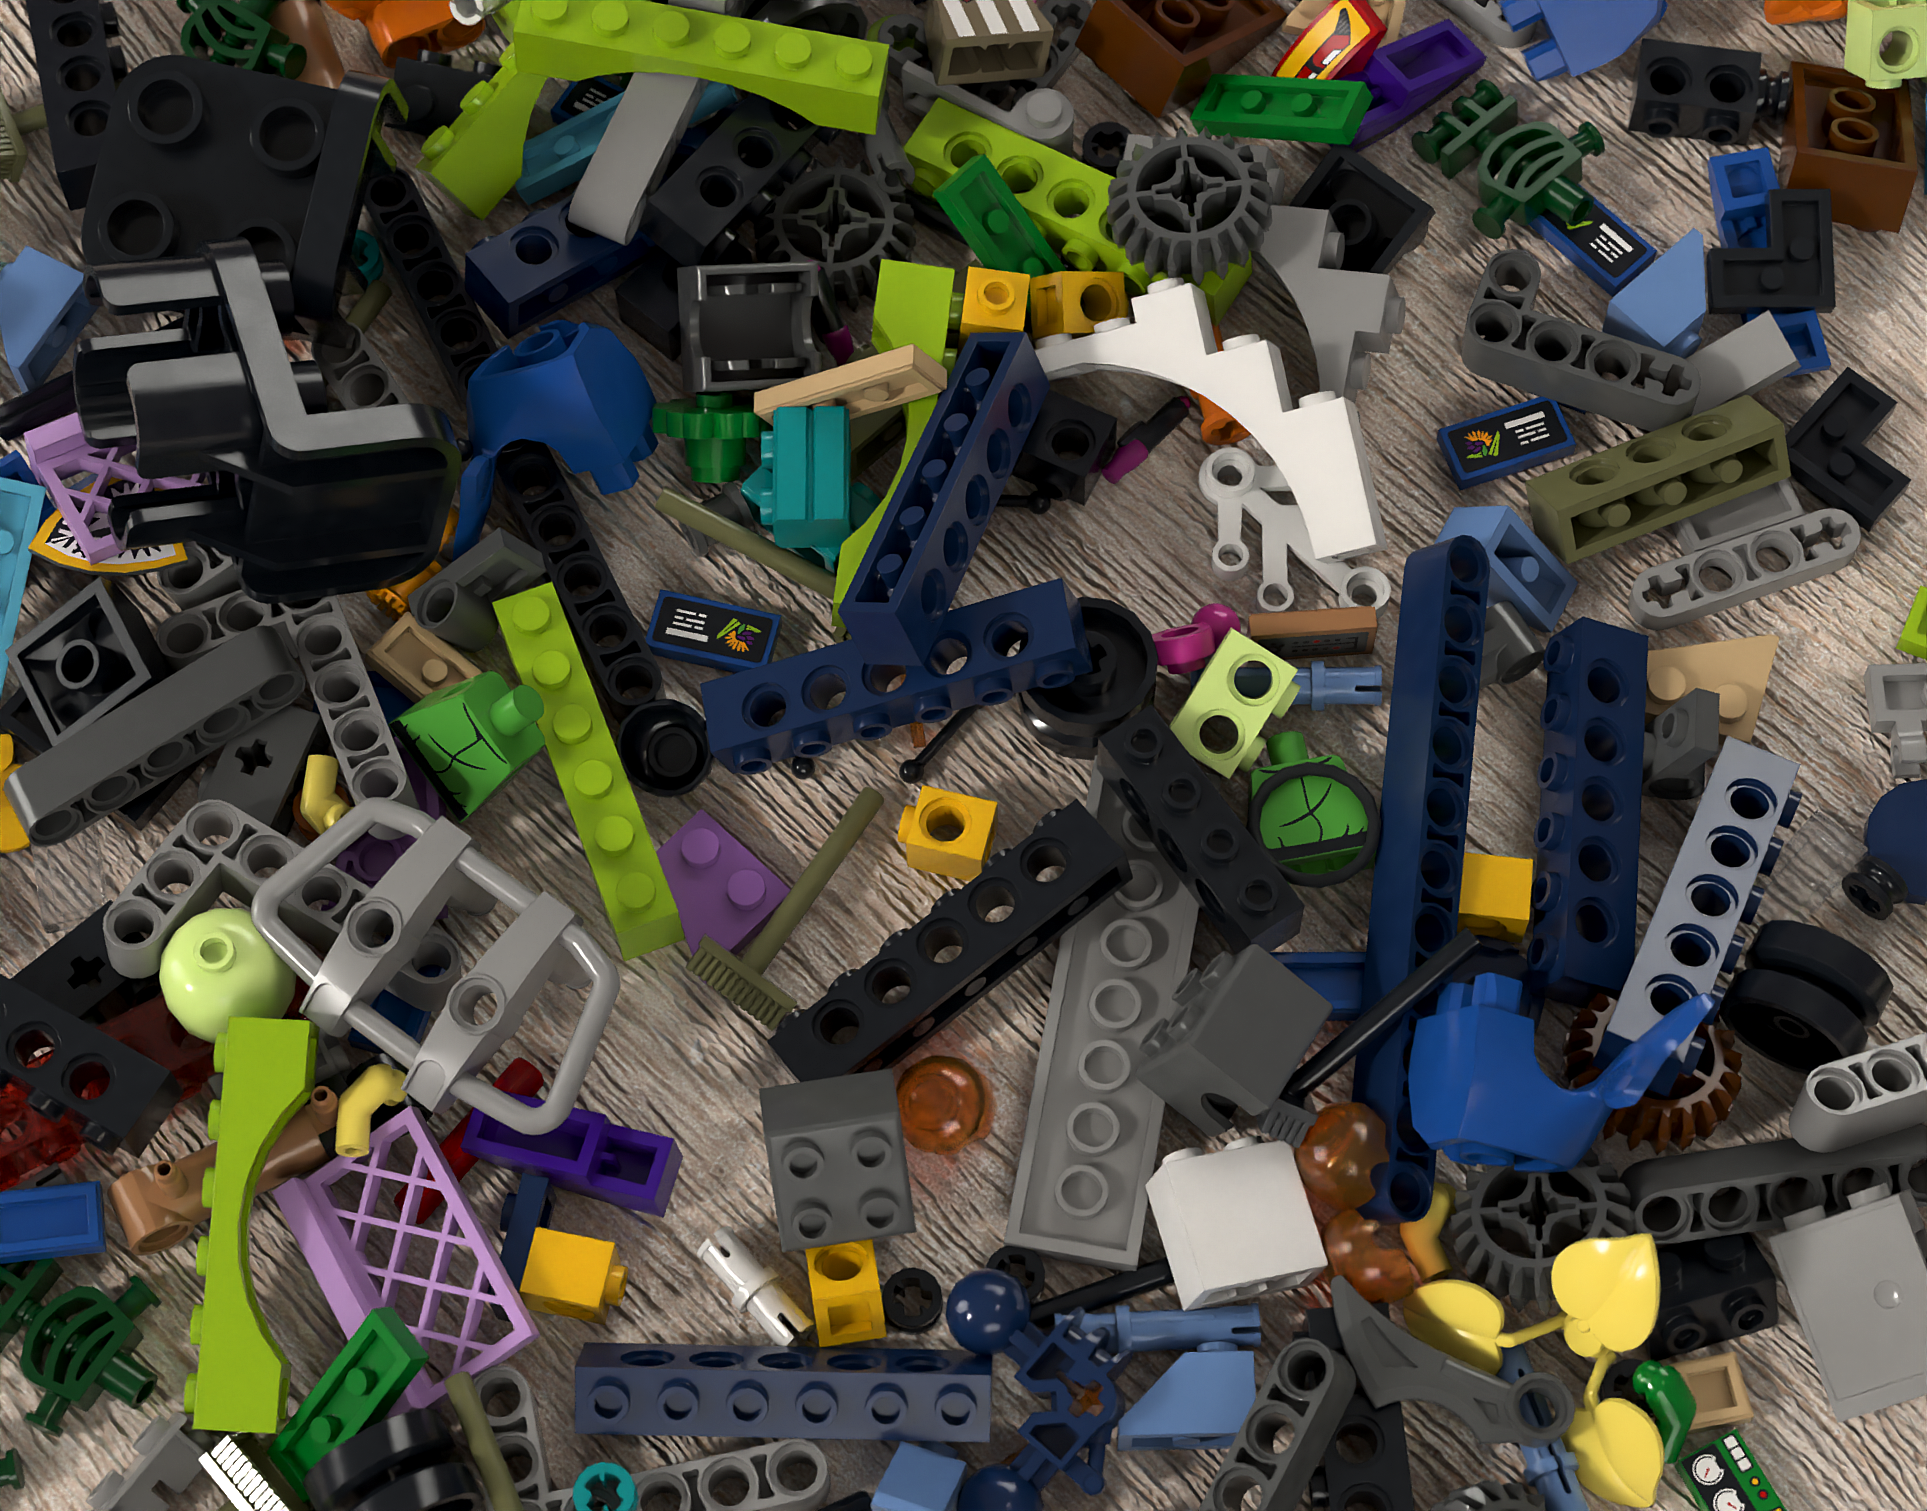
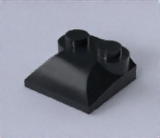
M1334 144L1288 205L1291 207L1329 210L1338 231L1343 233L1345 238L1343 262L1340 269L1336 270L1386 275L1390 273L1404 254L1413 251L1423 242L1428 231V224L1436 214L1432 206L1345 144Z
M102 577L94 580L5 650L53 747L170 676L169 666L140 610L114 582Z

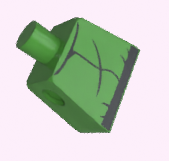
M492 670L428 694L388 724L459 823L466 820L500 793L545 746V736L534 723L544 713V704L536 690L527 685H519L511 690L501 675Z
M1287 731L1276 734L1266 742L1271 766L1257 768L1250 773L1248 809L1249 803L1262 782L1282 768L1313 762L1335 765L1346 772L1348 771L1343 760L1338 755L1332 754L1309 759L1304 736L1301 732ZM1308 775L1288 780L1270 794L1262 807L1260 831L1266 848L1278 862L1296 872L1320 875L1340 870L1357 857L1366 842L1368 820L1363 804L1348 787L1331 778ZM1376 851L1363 870L1374 868Z

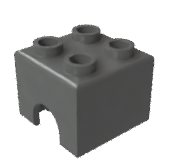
M817 261L704 265L677 268L683 392L768 389L823 372L822 352L816 351L811 334V305L813 298L819 296Z
M1257 944L1250 945L1234 956H1231L1226 951H1222L1208 965L1204 973L1195 968L1178 985L1172 995V1000L1179 1004L1169 1021L1165 1018L1160 1019L1142 1040L1139 1049L1146 1054V1057L1136 1070L1135 1077L1209 1137H1216L1234 1126L1229 1120L1238 1106L1252 1116H1257L1272 1108L1330 1016L1333 1006Z
M892 1068L759 1088L763 1132L782 1253L917 1232L900 1110Z

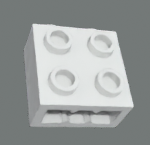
M1248 1136L1227 1144L1224 1147V1151L1204 1155L1201 1148L1198 1147L1182 1149L1164 1157L1162 1160L1163 1165L1145 1184L1184 1312L1305 1287L1328 1266L1291 1146L1285 1143V1140L1264 1143L1261 1136Z

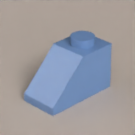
M1693 228L1615 295L1609 302L1602 332L1684 359L1694 354L1702 342V338L1698 334L1706 312L1703 235Z
M27 245L14 262L8 263L0 272V330L8 365L22 393L38 387L46 381L99 308V306L91 305L85 297L82 287L84 273Z
M1508 505L1454 507L1434 544L1460 535L1474 537L1484 547L1489 558L1490 576L1487 607L1499 602L1511 601L1528 626L1541 632H1552L1578 584L1576 579Z
M1208 1342L1198 1345L1197 1352H1185L1118 1421L1117 1451L1230 1449L1256 1399L1254 1351H1238V1346L1231 1342Z
M901 1441L875 1491L871 1503L872 1511H956L959 1492L968 1478L967 1463L957 1460L958 1451L943 1443L919 1441L918 1446Z

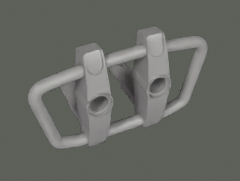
M371 797L363 800L263 882L256 891L252 901L251 918L255 928L276 954L310 987L299 1012L325 1030L329 1035L340 1038L353 1027L409 1069L401 1089L433 1113L444 1114L457 1099H460L523 1134L541 1135L556 1129L568 1118L573 1109L618 996L620 977L617 968L590 933L582 928L584 920L546 891L539 896L480 853L481 844L445 817L441 816L436 821L423 811L384 797ZM379 823L413 836L417 840L384 874L367 896L349 910L344 921V927L324 962L280 920L278 908L281 902L375 824ZM500 900L520 915L487 950L466 977L461 978L451 988L447 997V1003L423 1045L419 1044L370 1007L371 1003L401 967L417 954L422 939L444 905L455 910H466L472 916H483L488 914L495 907L497 901ZM386 918H392L394 932L391 939L385 945L374 948L372 935L376 925ZM547 980L555 984H566V987L570 989H582L593 981L592 988L548 1098L542 1106L538 1108L529 1107L476 1077L503 1043L519 1030L523 1016ZM494 993L497 999V1010L494 1016L487 1023L477 1025L474 1019V1008L477 1001L484 995Z

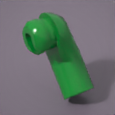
M1648 1360L1640 1364L1634 1372L1632 1378L1633 1387L1636 1393L1645 1396L1646 1402L1656 1416L1654 1423L1662 1439L1665 1455L1664 1462L1674 1464L1679 1457L1697 1410L1696 1401L1679 1371L1670 1365L1663 1366L1658 1361Z

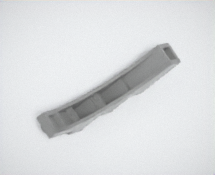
M1128 134L1123 160H1132L1135 144L1150 149L1153 148L1152 140L1155 136ZM1164 137V138L1167 139V140L1175 139V138ZM1235 143V149L1247 146V144ZM1249 145L1254 155V162H1263V167L1267 171V182H1269V186L1273 190V205L1270 206L1272 209V224L1269 227V231L1264 232V243L1260 251H1251V256L1276 279L1300 311L1307 326L1316 357L1320 384L1319 392L1335 391L1336 398L1345 397L1355 403L1358 389L1365 390L1370 378L1371 356L1370 353H1365V351L1389 354L1392 335L1401 334L1406 313L1405 298L1399 296L1390 275L1336 270L1340 269L1343 262L1345 238L1344 234L1338 231L1329 210L1280 206L1285 187L1283 169L1278 168L1268 146ZM1187 194L1185 198L1186 204H1188V211L1194 214L1191 196ZM1357 411L1358 418H1359V423H1360V413Z

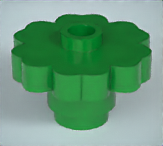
M729 391L697 392L696 397L671 399L670 402L654 403L652 407V432L667 434V437L684 438V464L691 467V480L695 482L726 483L740 480V466L746 465V438L759 437L762 431H773L771 424L754 413V398L733 397V393Z

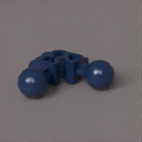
M984 1268L973 1271L955 1283L947 1298L945 1313L949 1332L960 1346L974 1354L990 1356L1002 1352L1021 1368L1014 1378L1039 1398L1051 1399L1052 1411L1032 1413L1017 1430L1029 1443L1010 1465L996 1463L985 1466L967 1478L959 1492L956 1511H1043L1044 1503L1041 1491L1059 1470L1075 1481L1084 1493L1090 1496H1099L1104 1493L1107 1485L1106 1479L1103 1476L1106 1445H1111L1112 1430L1118 1426V1421L1125 1413L1126 1402L1124 1394L1115 1381L1129 1364L1133 1351L1128 1349L1114 1357L1105 1350L1110 1338V1331L1106 1327H1100L1089 1334H1086L1080 1328L1085 1314L1083 1307H1078L1069 1313L1047 1336L1030 1321L1031 1304L1026 1289L1016 1277L999 1269ZM1062 1372L1081 1389L1086 1388L1094 1393L1103 1387L1098 1396L1099 1401L1105 1406L1102 1412L1095 1416L1086 1411L1078 1416L1083 1408L1081 1401L1077 1398L1078 1394L1057 1377V1373Z

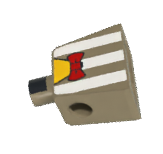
M927 0L924 14V31L933 76L937 86L1044 76L1054 30L1033 0Z

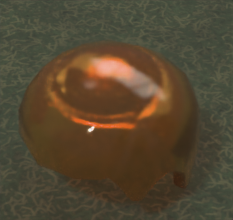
M944 1055L926 1057L907 1068L899 1077L896 1085L903 1137L916 1150L937 1155H956L971 1143L986 1139L992 1130L998 1105L991 1082L965 1059Z
M1337 1101L1317 1111L1319 1117L1314 1127L1309 1126L1300 1148H1294L1293 1156L1302 1183L1313 1195L1333 1210L1350 1212L1370 1201L1376 1195V1190L1370 1181V1172L1376 1164L1388 1162L1389 1160L1388 1151L1384 1147L1386 1126L1376 1112L1366 1104L1352 1101Z
M1348 1209L1329 1217L1322 1227L1320 1240L1328 1261V1266L1322 1271V1275L1330 1289L1333 1278L1342 1275L1370 1304L1386 1302L1391 1304L1414 1293V1277L1403 1250L1399 1248L1381 1249L1373 1242V1233L1379 1227L1377 1220H1364L1356 1209Z

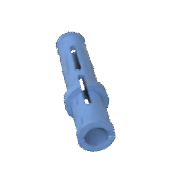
M1311 661V667H1296L1298 671L1292 681L1300 685L1301 688L1291 705L1311 704V711H1324V704H1374L1375 706H1381L1382 691L1380 690V686H1382L1381 665H1375L1374 667H1324V661ZM1206 667L1190 672L1191 690ZM1239 667L1234 676L1236 689L1248 697H1256L1263 694L1271 683V673L1268 667Z
M1258 1303L1241 1306L1204 1307L1185 1312L1183 1309L1129 1312V1305H1117L1113 1313L1084 1314L1080 1326L1086 1334L1100 1327H1106L1110 1331L1109 1342L1105 1349L1108 1353L1119 1354L1128 1349H1131L1133 1352L1197 1349L1198 1345L1208 1342H1231L1237 1346L1261 1347ZM1055 1314V1328L1067 1315Z
M1523 1343L1511 1348L1501 1347L1503 1365L1495 1376L1514 1384L1516 1380L1524 1375L1535 1373ZM1533 1392L1521 1397L1519 1404L1520 1413L1527 1423L1538 1428L1549 1427L1553 1424L1554 1419L1544 1395ZM1561 1437L1546 1447L1531 1448L1519 1444L1528 1466L1524 1469L1523 1475L1528 1486L1536 1487L1538 1494H1544L1545 1511H1590L1575 1475V1471L1579 1468V1463L1575 1453L1566 1452Z

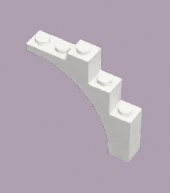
M1170 278L1148 285V294L1131 299L1136 323L1131 324L1130 318H1115L1094 325L1095 334L1073 340L1072 334L1062 333L1047 336L1035 342L1037 350L1034 351L1049 383L1097 370L1131 372L1160 378L1189 388L1205 396L1232 415L1257 439L1272 457L1291 487L1306 523L1315 560L1330 564L1388 549L1355 403L1345 397L1336 398L1335 391H1324L1298 399L1300 408L1293 410L1280 348L1267 339L1260 341L1258 334H1247L1222 342L1224 351L1218 352L1205 292L1192 283L1184 284L1183 278Z

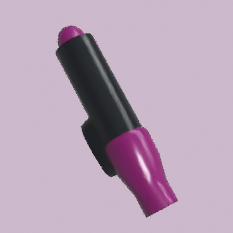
M818 264L819 296H815L812 301L815 312L812 322L820 341L826 345L839 367L845 365L847 359L854 352L853 340L849 328L843 320L825 269Z
M1183 395L1172 397L1146 423L1138 421L1131 426L1117 441L1119 448L1110 462L1101 469L1104 478L1110 483L1116 484L1125 474L1148 458V454L1189 415L1190 399Z

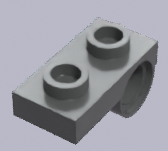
M499 527L408 595L411 614L415 616L416 622L420 627L464 652H478L491 642L499 626L492 602L515 595L546 572L542 553Z
M1695 688L1645 725L1642 775L1643 796L1668 800H1687L1698 797L1704 792L1705 762L1718 753L1719 693Z

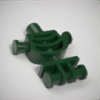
M176 0V5L182 12L192 13L181 30L180 44L185 55L188 57L229 66L237 64L242 69L272 75L279 68L281 75L288 79L299 77L307 62L305 47L297 43H291L287 46L289 36L268 23L282 0H239L237 3L233 0ZM220 27L226 31L225 36L222 35ZM249 45L254 47V49L244 50V47ZM209 46L215 50L210 58L208 56Z
M1482 79L1475 85V93L1469 98L1460 96L1452 102L1451 109L1454 116L1448 112L1441 111L1432 119L1433 127L1426 133L1417 131L1411 137L1413 148L1425 162L1435 164L1441 158L1442 175L1449 180L1482 154L1477 168L1478 194L1481 203L1487 208H1478L1472 215V221L1475 227L1488 238H1501L1506 231L1505 222L1508 219L1522 226H1527L1548 209L1570 226H1576L1586 219L1593 208L1594 197L1577 184L1583 179L1582 158L1589 154L1597 157L1605 151L1604 141L1597 128L1592 123L1586 121L1579 125V133L1568 139L1557 127L1548 122L1534 121L1517 126V99L1510 94L1504 98L1497 86L1487 79ZM1499 172V175H1498V178H1497V181H1496V180L1493 179V178H1494V177L1496 176V174Z
M53 1258L36 1260L38 1262L23 1281L19 1277L31 1261L0 1264V1292L5 1286L14 1291L5 1305L0 1303V1353L21 1326H27L28 1332L24 1338L19 1363L24 1376L44 1394L34 1414L26 1413L23 1418L26 1423L42 1432L60 1438L64 1430L59 1427V1424L69 1405L87 1412L104 1390L132 1409H137L148 1399L157 1384L158 1376L130 1357L144 1337L133 1321L151 1304L157 1308L162 1302L135 1274L129 1278L133 1285L114 1303L95 1287L77 1286L54 1298L47 1306H42L41 1300L64 1272ZM82 1311L69 1323L66 1321L70 1316ZM49 1343L52 1346L46 1358L44 1373H42L40 1368L43 1351Z

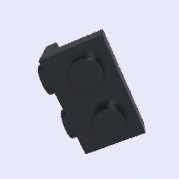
M418 49L416 60L397 56L393 80L410 109L405 124L385 123L384 127L431 136L441 126L449 128L464 111L460 104L466 94L483 80L489 83L503 66L475 60L473 71H465L451 68L452 55Z
M1749 1232L1684 1241L1656 1250L1660 1275L1659 1308L1655 1326L1645 1340V1349L1651 1360L1660 1361L1680 1354H1687L1703 1347L1756 1333L1773 1327L1778 1323L1776 1276Z

